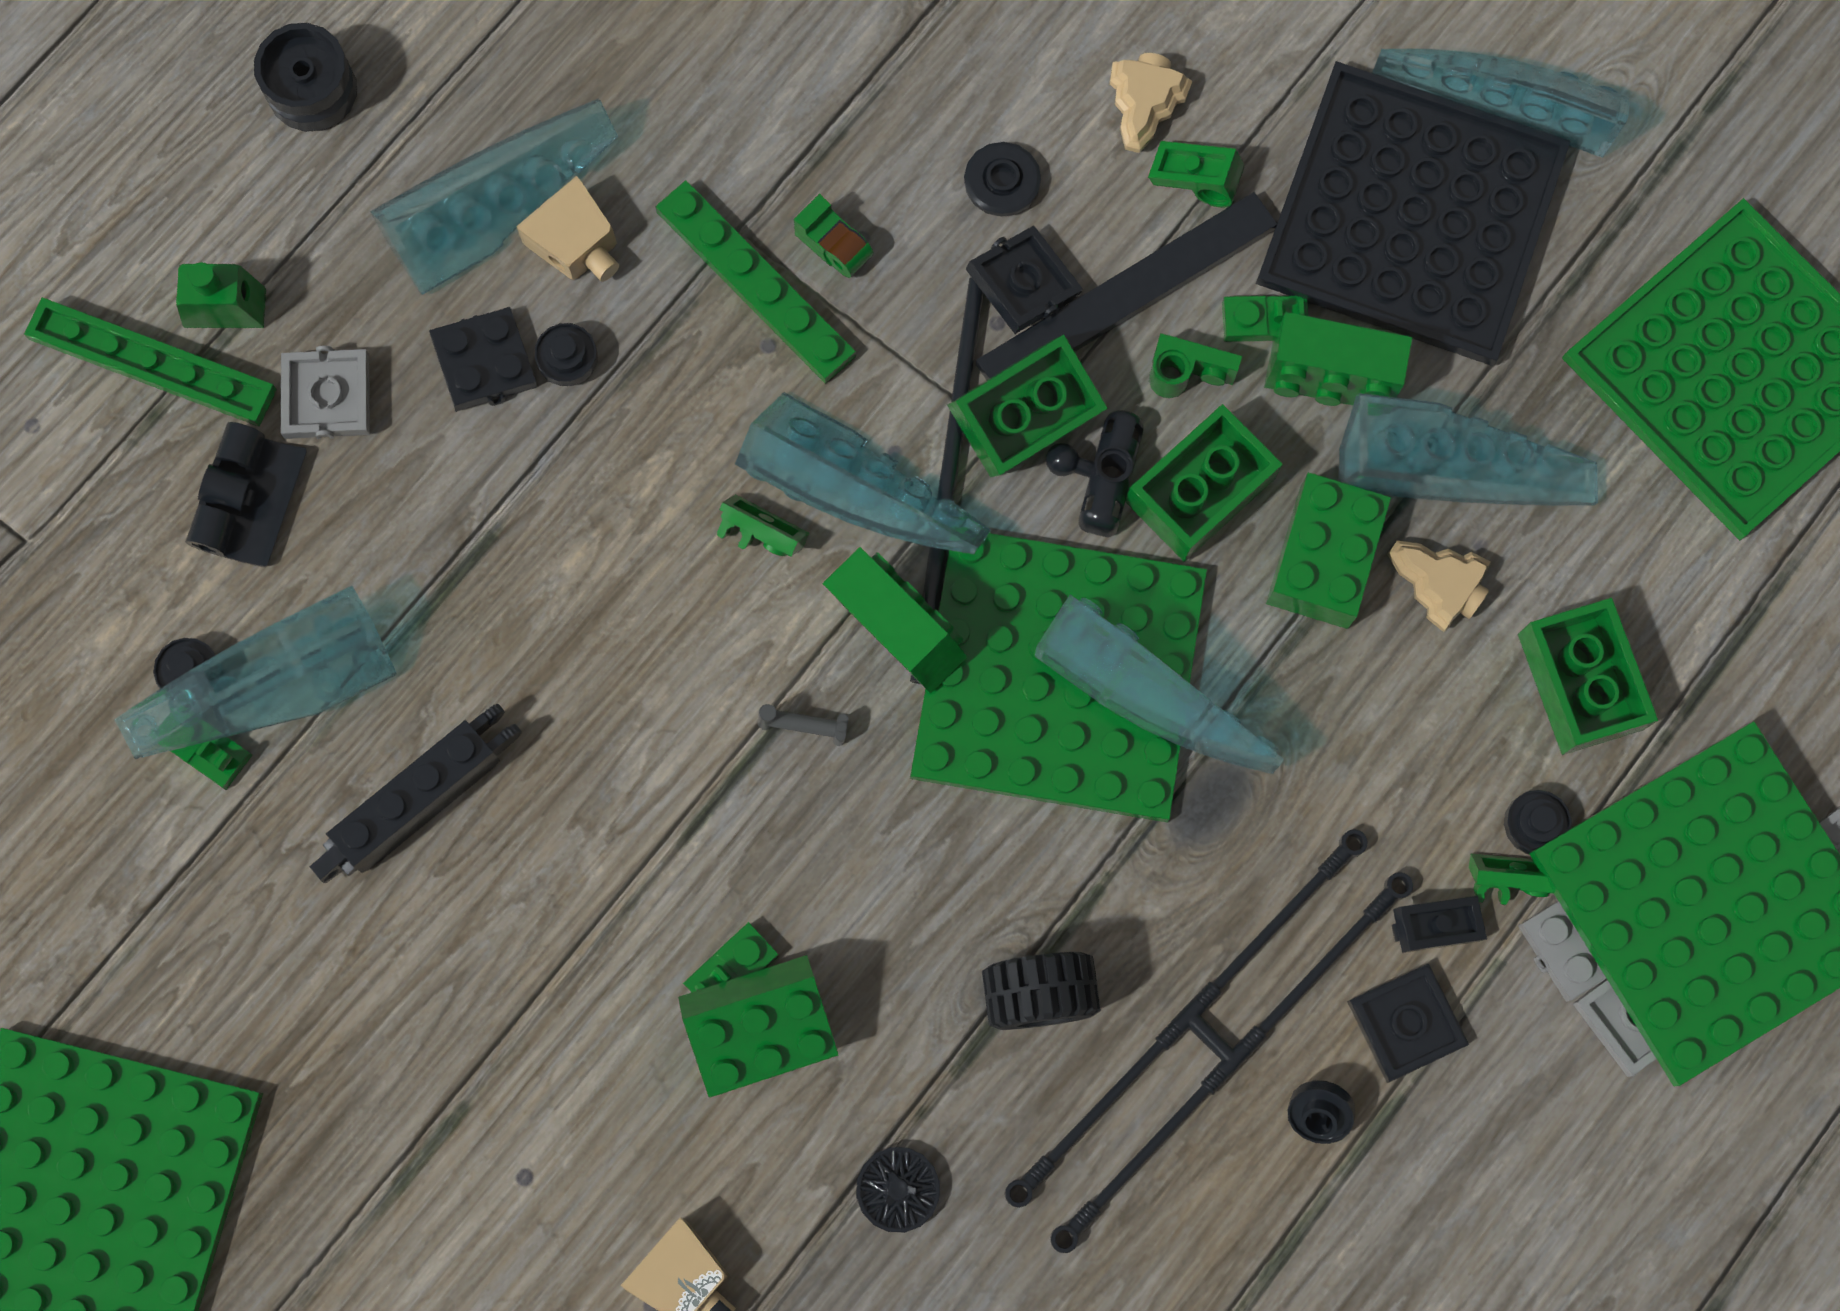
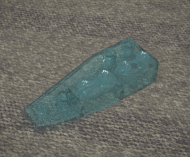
M350 586L229 647L151 694L114 720L134 758L138 759L318 715L397 675L372 619L353 586Z
M1069 595L1038 643L1034 655L1037 659L1104 707L1142 729L1179 746L1227 763L1273 774L1278 769L1284 759L1277 754L1279 749L1272 742L1262 736H1254L1243 727L1238 718L1222 710L1144 646L1137 642L1139 637L1130 628L1121 623H1117L1114 626L1101 617L1103 612L1096 604L1082 597L1080 600H1077L1072 595Z

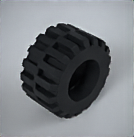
M1083 952L1033 955L997 962L982 971L989 1026L999 1030L1024 1029L1074 1022L1091 1018L1101 1011L1092 955Z

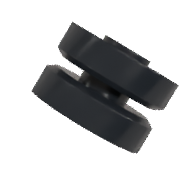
M310 23L288 24L274 30L260 44L254 58V77L275 116L288 127L304 132L323 131L338 124L351 111L357 97V79L337 38L325 28Z

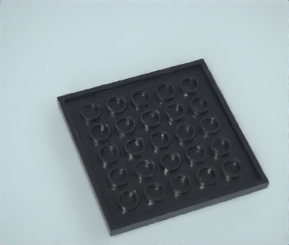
M1336 61L1256 284L1289 296L1302 297L1314 305L1494 366L1498 360L1571 141Z

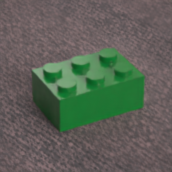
M1285 312L1272 342L1264 388L1274 389V393L1283 397L1292 398L1298 395L1313 397L1316 402L1327 406H1337L1343 403L1357 406V410L1367 414L1388 413L1404 386L1412 337Z
M1065 335L1049 341L947 404L990 477L1002 475L1108 409Z
M1222 404L1129 488L1125 502L1185 562L1276 479L1283 464Z
M1308 472L1298 492L1266 604L1348 629L1357 618L1391 497Z
M859 547L822 583L930 694L967 658L966 654L958 646L963 641V638L954 630V627L936 609L933 610L921 594L909 582L904 581L878 552L870 557Z
M1612 598L1530 622L1518 633L1520 643L1562 755L1643 731L1658 721Z
M807 955L678 997L682 1020L709 1098L839 1055Z

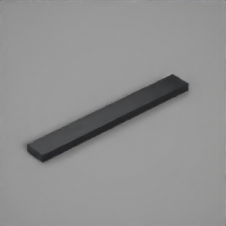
M1253 192L1059 309L1057 313L1049 315L1047 319L1044 318L978 358L976 366L985 379L988 380L1061 335H1065L1075 352L1275 231L1277 223L1256 193Z

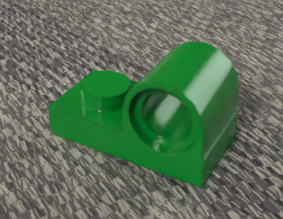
M1160 141L1148 178L1155 186L1190 189L1205 204L1226 208L1233 203L1244 170V163L1237 149Z
M1160 333L1152 360L1153 364L1149 374V383L1151 389L1163 398H1174L1181 395L1188 386L1191 374L1201 376V380L1211 385L1222 386L1225 383L1233 385L1242 356ZM1167 366L1174 367L1180 372L1181 376L1176 379H1169L1162 374L1161 369Z

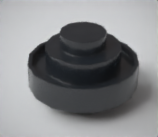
M559 323L549 327L539 336L535 345V360L541 374L549 382L559 386H574L584 382L593 373L598 362V351L592 336L583 327L573 323Z
M181 638L171 641L161 649L155 659L153 673L156 684L165 695L178 702L193 703L203 700L215 690L220 681L222 668L219 657L209 645L195 638Z
M1543 790L1528 791L1513 800L1506 810L1504 827L1508 839L1514 847L1525 854L1531 853L1571 829L1572 824L1569 809L1561 798Z
M1320 1080L1303 1083L1295 1089L1287 1109L1288 1121L1293 1130L1302 1138L1320 1144H1331L1345 1138L1354 1125L1356 1115L1355 1103L1347 1091L1337 1084Z

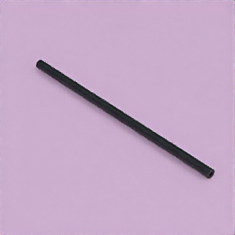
M972 277L969 278L951 402L970 391L984 295ZM951 411L949 412L922 596L930 607L937 611L963 440V431ZM911 674L910 682L920 684Z

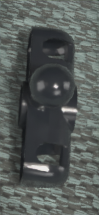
M1117 410L1111 412L1106 417L1094 461L1079 457L1076 449L1066 443L1052 446L1046 455V465L1050 472L1056 476H1067L1074 472L1089 478L1078 522L1079 527L1087 533L1111 537L1118 530L1144 431L1142 419L1132 412ZM1114 422L1112 432L1105 433L1107 425ZM1135 428L1139 432L1138 441L1132 438ZM1107 466H1114L1121 471L1122 475L1112 478L1105 475L1102 469ZM1095 496L1091 510H1085L1087 498ZM1116 501L1120 504L1118 518L1112 516Z

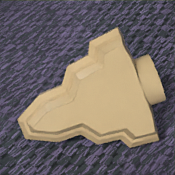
M1144 53L1139 56L1138 61L1122 60L1112 63L1109 85L1116 89L1115 106L1123 114L1120 131L1125 150L1140 153L1154 138L1158 123L1171 118L1176 104L1185 103L1192 80L1183 73L1171 69V61L1162 55Z
M1396 541L1387 554L1398 574L1413 584L1414 598L1427 609L1426 618L1443 632L1450 627L1452 621L1459 614L1470 619L1489 592L1480 583L1491 562L1473 552L1464 556L1450 549L1435 553L1419 543Z

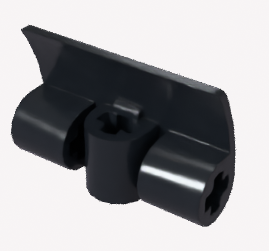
M228 422L214 462L208 465L198 493V500L200 501L185 543L193 548L220 557L259 567H267L307 453L306 448L265 439V435L253 427L241 423Z

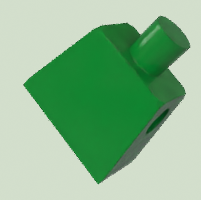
M203 262L179 265L176 306L184 328H264L266 288L242 266L236 264H207Z

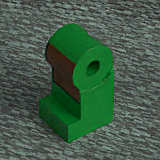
M818 194L793 219L795 236L829 266H833L847 278H851L874 255L873 249L866 239L842 220L831 209V204L821 194Z

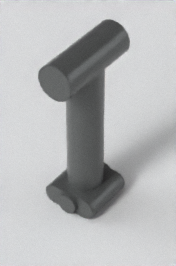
M765 704L759 709L757 724L762 730H769L775 727L834 737L833 743L836 746H841L846 737L849 718L846 714L842 713L838 716L837 720L779 711L774 706Z

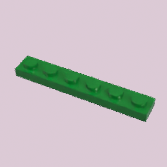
M686 180L655 206L657 214L825 384L856 357V351Z
M43 297L24 333L33 342L260 427L277 391L276 387L269 382Z

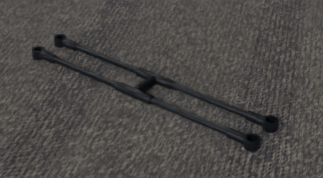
M1353 829L1344 833L1339 840V846L1318 867L1319 872L1214 982H1208L1173 1018L1161 1033L1155 1037L1156 1042L1061 1142L1047 1156H1041L1038 1162L1019 1180L1008 1184L1005 1189V1199L1008 1204L1017 1208L1029 1204L1032 1199V1192L1056 1168L1054 1164L1164 1049L1169 1050L1188 1029L1221 1059L1210 1074L1201 1081L1202 1086L1092 1202L1087 1201L1065 1225L1058 1226L1052 1231L1050 1242L1054 1250L1060 1253L1073 1251L1077 1246L1078 1237L1101 1214L1100 1209L1209 1094L1214 1095L1261 1043L1267 1039L1266 1034L1363 931L1372 922L1377 923L1396 901L1403 900L1411 894L1413 882L1407 874L1398 872L1388 877L1384 882V889L1363 910L1364 915L1265 1020L1258 1027L1253 1026L1234 1047L1201 1016L1222 994L1220 990L1326 879L1331 880L1351 858L1358 857L1366 850L1368 841L1363 832ZM1347 837H1356L1360 842V849L1357 851L1350 850L1346 845ZM1393 879L1403 881L1405 884V892L1403 894L1394 892L1391 886ZM1015 1185H1021L1027 1191V1197L1021 1203L1014 1202L1010 1197V1190ZM1062 1230H1066L1072 1235L1071 1245L1064 1249L1060 1248L1055 1240L1056 1235Z

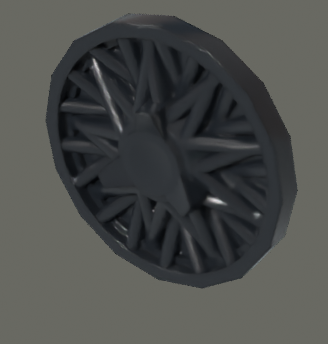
M998 142L988 144L974 153L967 163L964 183L966 193L976 207L987 214L1004 217L1016 215L1030 207L1038 196L1041 174L1039 165L1030 152L1017 144Z
M890 1147L875 1153L863 1165L857 1178L856 1198L862 1213L874 1226L887 1232L905 1233L921 1227L933 1215L939 1202L940 1181L934 1166L923 1154L910 1148Z

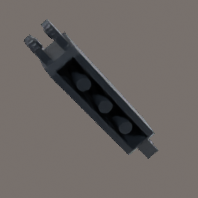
M494 704L472 722L468 723L464 720L326 833L329 839L323 844L327 851L309 866L320 881L328 883L342 871L350 876L357 870L364 873L372 869L495 768L500 761L497 756L522 734L520 728L513 724L503 729L487 744L480 737L481 734L501 719L505 713L503 708L499 704Z

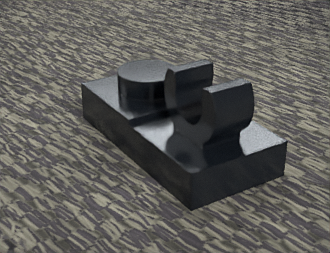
M1478 896L1401 906L1393 909L1396 922L1391 925L1395 942H1400L1402 953L1487 940Z

